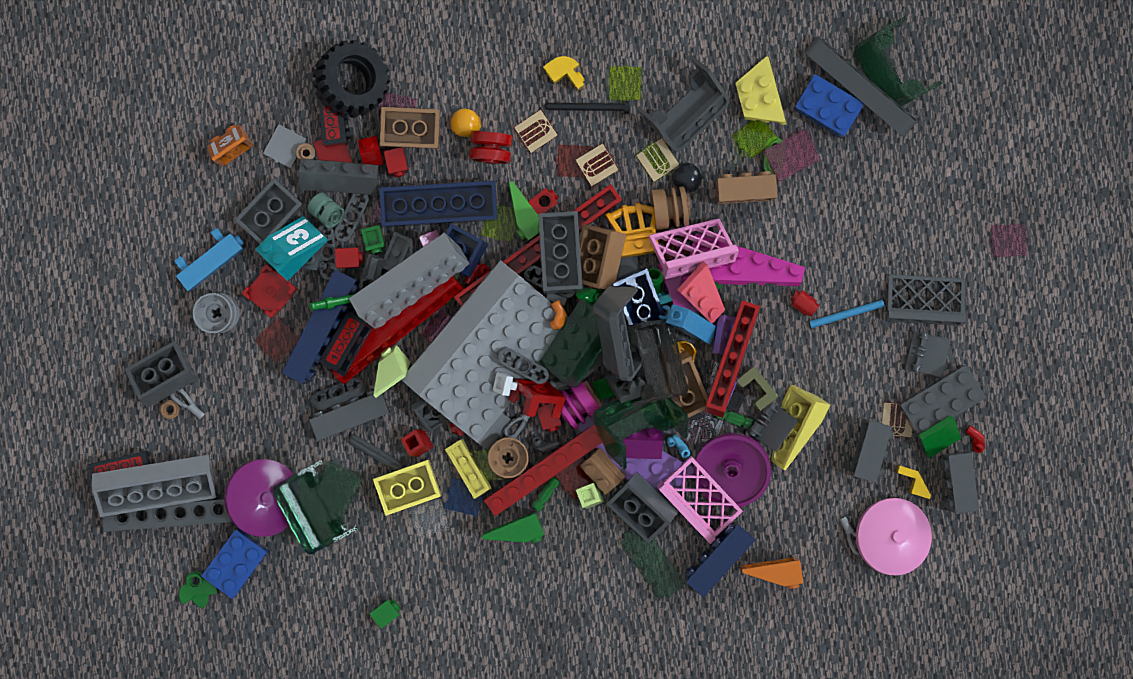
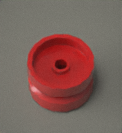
M471 132L470 142L473 145L482 147L471 148L469 160L486 164H510L511 153L500 148L512 147L513 136L497 132Z

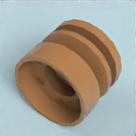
M684 186L679 187L678 196H676L675 188L672 187L670 197L666 196L664 189L651 190L652 207L655 209L656 230L669 229V220L672 219L676 228H678L680 218H682L684 227L689 226L690 205Z
M503 438L496 441L488 453V465L491 471L502 478H513L520 475L528 464L526 447L514 438ZM507 453H510V457L513 458V461H509V463L506 464L505 460L502 459V456H506Z

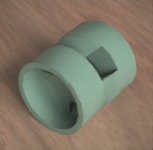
M319 193L314 196L307 209L311 215L319 219L327 228L336 226L344 215V209L336 202H333L325 193Z

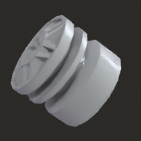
M224 293L205 294L195 302L193 307V319L196 326L207 333H225L235 327L240 317V308L236 300ZM215 310H220L222 315L217 316Z

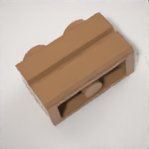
M601 448L580 465L605 495L626 477Z

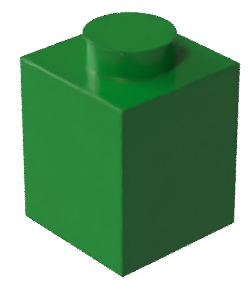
M388 598L371 611L370 615L380 629H382L401 614L399 611L401 607L395 600L391 601Z

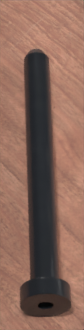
M625 101V103H546L545 109L564 111H624V114H629V101Z

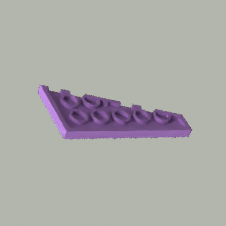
M587 415L584 418L586 423L582 424L580 422L578 429L582 432L600 420V418L596 416L591 418ZM620 430L596 447L597 449L601 448L626 476L627 480L637 472L665 499L667 498L656 485L664 481L684 463L663 451L662 459L623 458V430ZM688 465L685 475H692L694 467ZM674 478L670 482L673 488H679L682 485V478Z

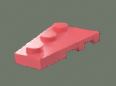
M703 261L677 290L713 324L725 311L708 264Z

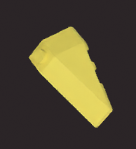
M790 385L782 401L781 408H784L785 412L796 418L798 422L777 452L773 450L771 461L783 470L789 467L822 423L830 404L810 392Z

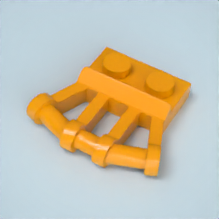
M639 202L633 206L622 205L616 211L608 212L604 215L614 231L626 234L621 258L655 253L649 241V235L656 234L654 207L642 205ZM642 212L652 214L650 227L645 228ZM629 214H637L639 229L632 230ZM622 215L624 217L626 231H622L615 221V219L621 217Z

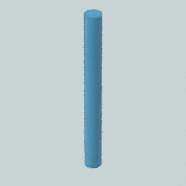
M879 300L811 320L809 324L811 328H815L885 307L883 300Z

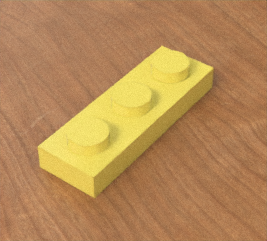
M463 439L445 449L474 499L492 489Z

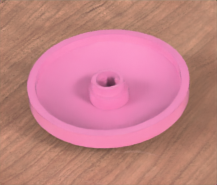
M900 498L879 500L870 505L859 519L856 529L858 551L867 565L882 574L903 575L915 570L925 560L931 547L932 532L929 521L923 511L910 501Z

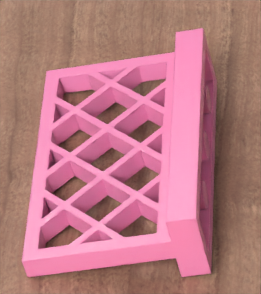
M720 219L649 235V241L662 265V274L665 279L692 273L703 261L708 264L709 268L735 262L739 252L737 245L732 244ZM717 226L719 233H713L708 228ZM698 231L703 234L701 238L691 235V232ZM680 235L685 237V240L682 243L673 239V237ZM707 235L714 238V243L703 240L704 236ZM662 239L668 243L666 247L657 244L656 240ZM687 240L698 243L696 248L686 245ZM719 240L724 242L727 247L721 248L715 244ZM670 243L680 247L678 253L668 249ZM701 244L710 248V251L703 252L698 250ZM682 249H685L693 254L687 257L680 253ZM667 253L674 256L675 259L666 262L664 254Z
M692 456L669 477L656 485L663 495L710 544L723 529L743 512ZM692 462L696 466V475H685L686 467ZM674 478H682V488H673L670 482ZM685 478H696L695 488H685ZM699 478H707L709 480V488H698ZM695 491V501H686L684 499V492ZM698 491L708 492V502H698ZM711 492H720L722 494L721 502H711ZM697 505H708L707 515H699L697 513ZM711 505H721V515H710ZM724 505H732L736 511L731 516L724 515ZM710 518L720 519V526L716 530L710 527Z

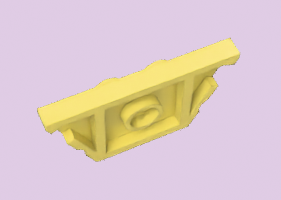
M767 56L736 82L743 114L746 120H760L766 123L772 121L779 122L780 125H786L770 60Z

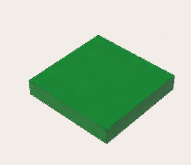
M952 415L919 434L921 444L928 458L961 439L956 421Z

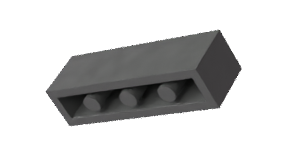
M312 159L301 160L299 169L300 189L368 195L377 194L379 181L378 165Z
M373 390L366 393L367 397L360 399L358 396L348 400L349 404L343 407L340 403L330 407L331 411L325 414L324 411L312 414L313 418L309 421L317 441L391 413L384 394L382 393L375 398Z

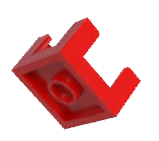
M265 264L260 270L261 274L241 294L258 305L270 318H275L298 288L287 281L270 265Z
M527 379L514 380V382L518 383L517 390H511L509 401L512 403L517 402L521 392L526 397L523 413L526 416L534 417L539 403L541 405L552 403L555 405L551 417L560 418L566 397L548 381L538 384Z

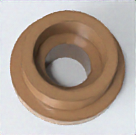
M302 143L296 149V157L300 161L302 159H313L315 156V149L308 143ZM305 149L309 151L306 157L303 156V150Z
M166 400L160 406V413L166 419H173L179 414V405L173 400ZM168 406L173 407L172 413L167 412Z

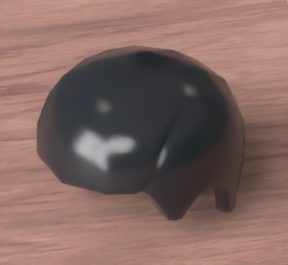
M688 162L679 164L672 174L673 184L678 189L680 186H684L686 193L696 191L701 186L703 179L698 167Z

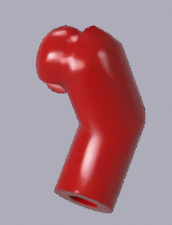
M478 264L471 277L465 276L463 283L471 285L475 278L489 272V267L485 264Z
M969 425L965 433L972 438L973 451L981 453L985 449V437L981 432Z

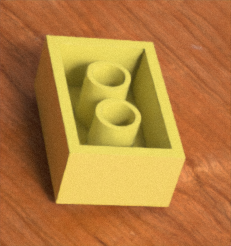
M429 459L373 479L386 516L442 496Z

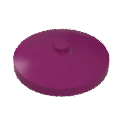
M725 433L715 436L700 448L695 458L699 465L739 507L756 501L762 496L769 485L771 464L768 454L756 440L749 436L738 433ZM694 465V475H696V466H695V465ZM699 478L698 488H709V480L707 478ZM701 492L708 499V492ZM711 492V502H721L722 494L720 492ZM724 505V507L734 508L732 505Z
M268 459L253 460L240 466L230 477L224 495L225 508L232 523L244 533L259 537L276 535L289 527L296 518L301 503L300 487L294 474L285 465Z

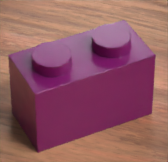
M624 428L623 458L662 459L663 429Z

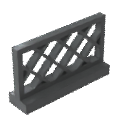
M889 274L886 321L962 326L966 323L965 279ZM893 279L901 280L905 285L899 292L892 286ZM914 280L920 281L924 286L918 293L910 286ZM932 282H939L943 289L936 294L929 285ZM952 283H961L960 292L956 295L948 288ZM906 287L914 294L908 302L900 295ZM925 289L933 295V298L927 303L919 296ZM944 290L952 297L946 304L938 297ZM896 296L904 303L901 308H892V300ZM915 298L924 305L919 310L913 309L909 304ZM936 299L943 307L939 311H933L928 304ZM955 300L960 305V312H952L947 305Z

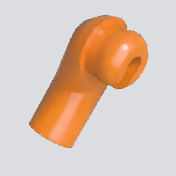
M560 300L551 304L556 313L554 320L550 321V326L554 330L561 329L567 317Z

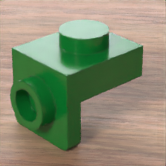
M380 225L361 229L366 252L376 254L382 252V248H386Z

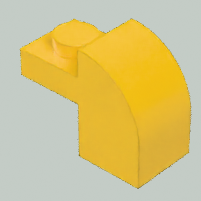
M566 56L557 57L543 66L544 71L554 84L567 76L577 91L584 87L583 82L585 79L579 71H574L579 67V63L573 58Z

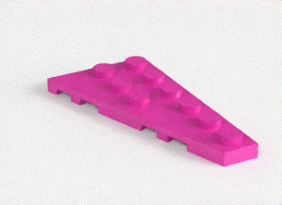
M697 233L695 234V237L701 238L702 236ZM707 236L703 238V240L712 244L715 239ZM719 240L715 244L721 248L727 247L724 242ZM693 241L692 247L696 248L698 243ZM700 244L698 250L708 252L710 248ZM737 246L739 252L735 262L709 268L714 282L734 285H748V283L765 285L766 283H771L777 286H800L805 271L804 266ZM692 273L684 274L681 283H684Z

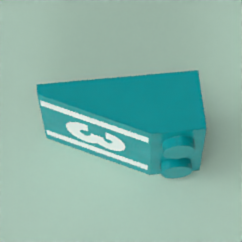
M302 216L269 235L255 250L288 281L328 239Z

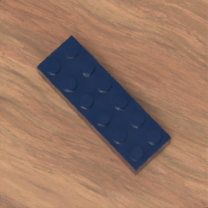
M495 180L379 188L381 224L383 228L498 221Z
M334 270L319 301L328 297L338 298L356 294L359 291V281L338 270ZM352 303L337 305L333 309L325 310L323 308L313 311L282 374L302 384L313 381L317 373L314 369L316 365H321L319 360L322 357V352L330 343L334 330L338 329L343 313L349 311Z

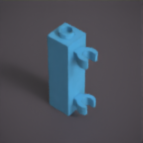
M215 228L211 231V234L218 241L215 246L190 265L181 256L175 260V263L182 270L176 277L187 291H193L245 250L242 246L244 242L238 235L234 236L230 233L225 237L219 228Z
M674 304L672 307L663 306L668 311V314L666 316L659 315L660 319L697 341L711 344L717 329L715 325L690 309Z

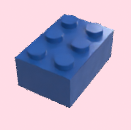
M814 74L793 110L842 139L847 134L864 103Z
M236 529L201 577L233 599L270 550L247 533Z

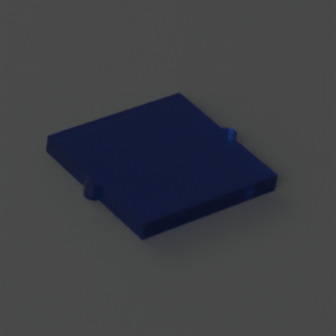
M452 478L450 490L447 492L448 499L445 509L478 516L480 505L483 503V494L474 499L463 480Z

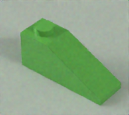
M511 181L508 185L515 228L517 229L516 234L521 241L525 240L528 243L540 234L539 216L514 182Z

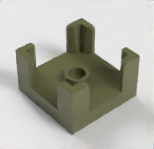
M750 366L736 380L738 387H744L753 380L754 383L752 385L759 393H763L752 402L756 410L761 411L779 397L755 366Z

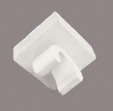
M503 372L496 373L493 391L509 396L510 390H517L518 383L513 382L512 376Z

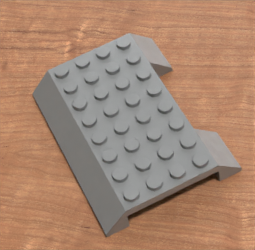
M500 260L401 380L478 444L489 450L504 432L505 427L512 421L503 413L511 403L509 401L510 393L509 396H505L493 391L496 373L503 372L512 376L513 382L515 379L530 380L502 365L497 360L498 350L502 347H509L540 365H543L551 354L562 362L586 332L568 316L561 329H552L550 321L554 320L556 314L551 306L552 303ZM509 352L502 354L503 361L508 359L514 363L515 359L509 356ZM526 360L518 363V369L521 371L528 367ZM532 365L531 372L535 374L537 371L533 369L535 365Z

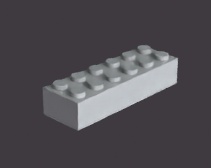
M444 232L353 295L349 300L358 316L376 329L383 326L393 316L399 315L408 306L415 304L424 295L431 293L438 285L447 282L454 274L463 271L470 263L460 246Z
M209 455L92 474V491L100 517L216 498L215 479Z

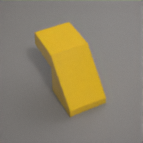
M897 465L896 473L913 478L909 493L930 499L931 494L919 472Z

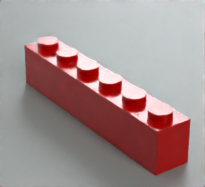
M743 300L741 302L705 407L706 413L721 418L724 417L759 314L760 306Z

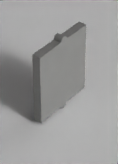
M278 124L263 154L274 159L276 163L280 162L291 168L297 158L296 149L300 144L305 143L306 138L295 133L293 129L289 130Z

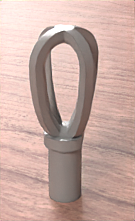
M183 389L178 391L186 398L189 405L181 402L175 397L174 393L170 395L174 402L187 408L199 420L205 415L195 406V403L192 402Z
M523 413L520 417L512 420L504 429L505 436L507 438H516L530 416H526ZM522 420L521 425L514 434L509 435L508 430Z
M845 516L839 519L845 530L852 552L860 555L851 540V534L856 538V532H854L855 530L851 527Z

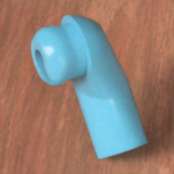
M673 434L671 437H667L668 446L672 447L675 445L683 458L690 456L687 445L677 435Z

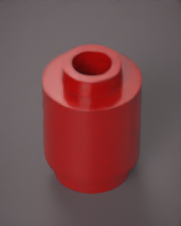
M804 290L796 291L790 298L793 301L791 305L805 316L811 317L820 306L816 303L817 300Z

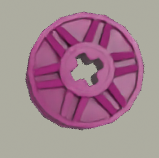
M581 378L570 384L573 392L571 395L564 389L561 390L562 394L566 397L561 415L574 429L579 427L575 420L576 418H579L582 424L586 423L583 417L585 412L591 418L602 412Z

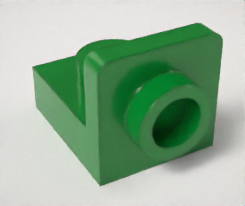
M606 378L592 382L597 400L615 395L607 384ZM618 381L617 387L622 386L624 381Z

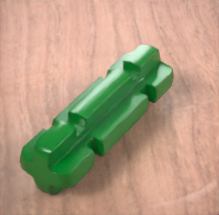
M727 409L723 418L716 416L718 419H726V422L734 425H743V428L750 430L749 427H752L754 423L752 418H744L743 415L732 411L727 412Z
M554 476L547 481L548 485L545 484L537 496L538 499H535L532 503V507L535 510L541 511L543 509L544 502L547 503L555 491L553 489L557 488L560 484V481Z

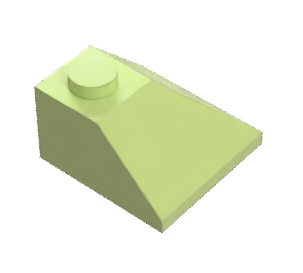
M397 345L392 348L387 347L381 353L373 394L375 398L395 385L407 374L411 361Z

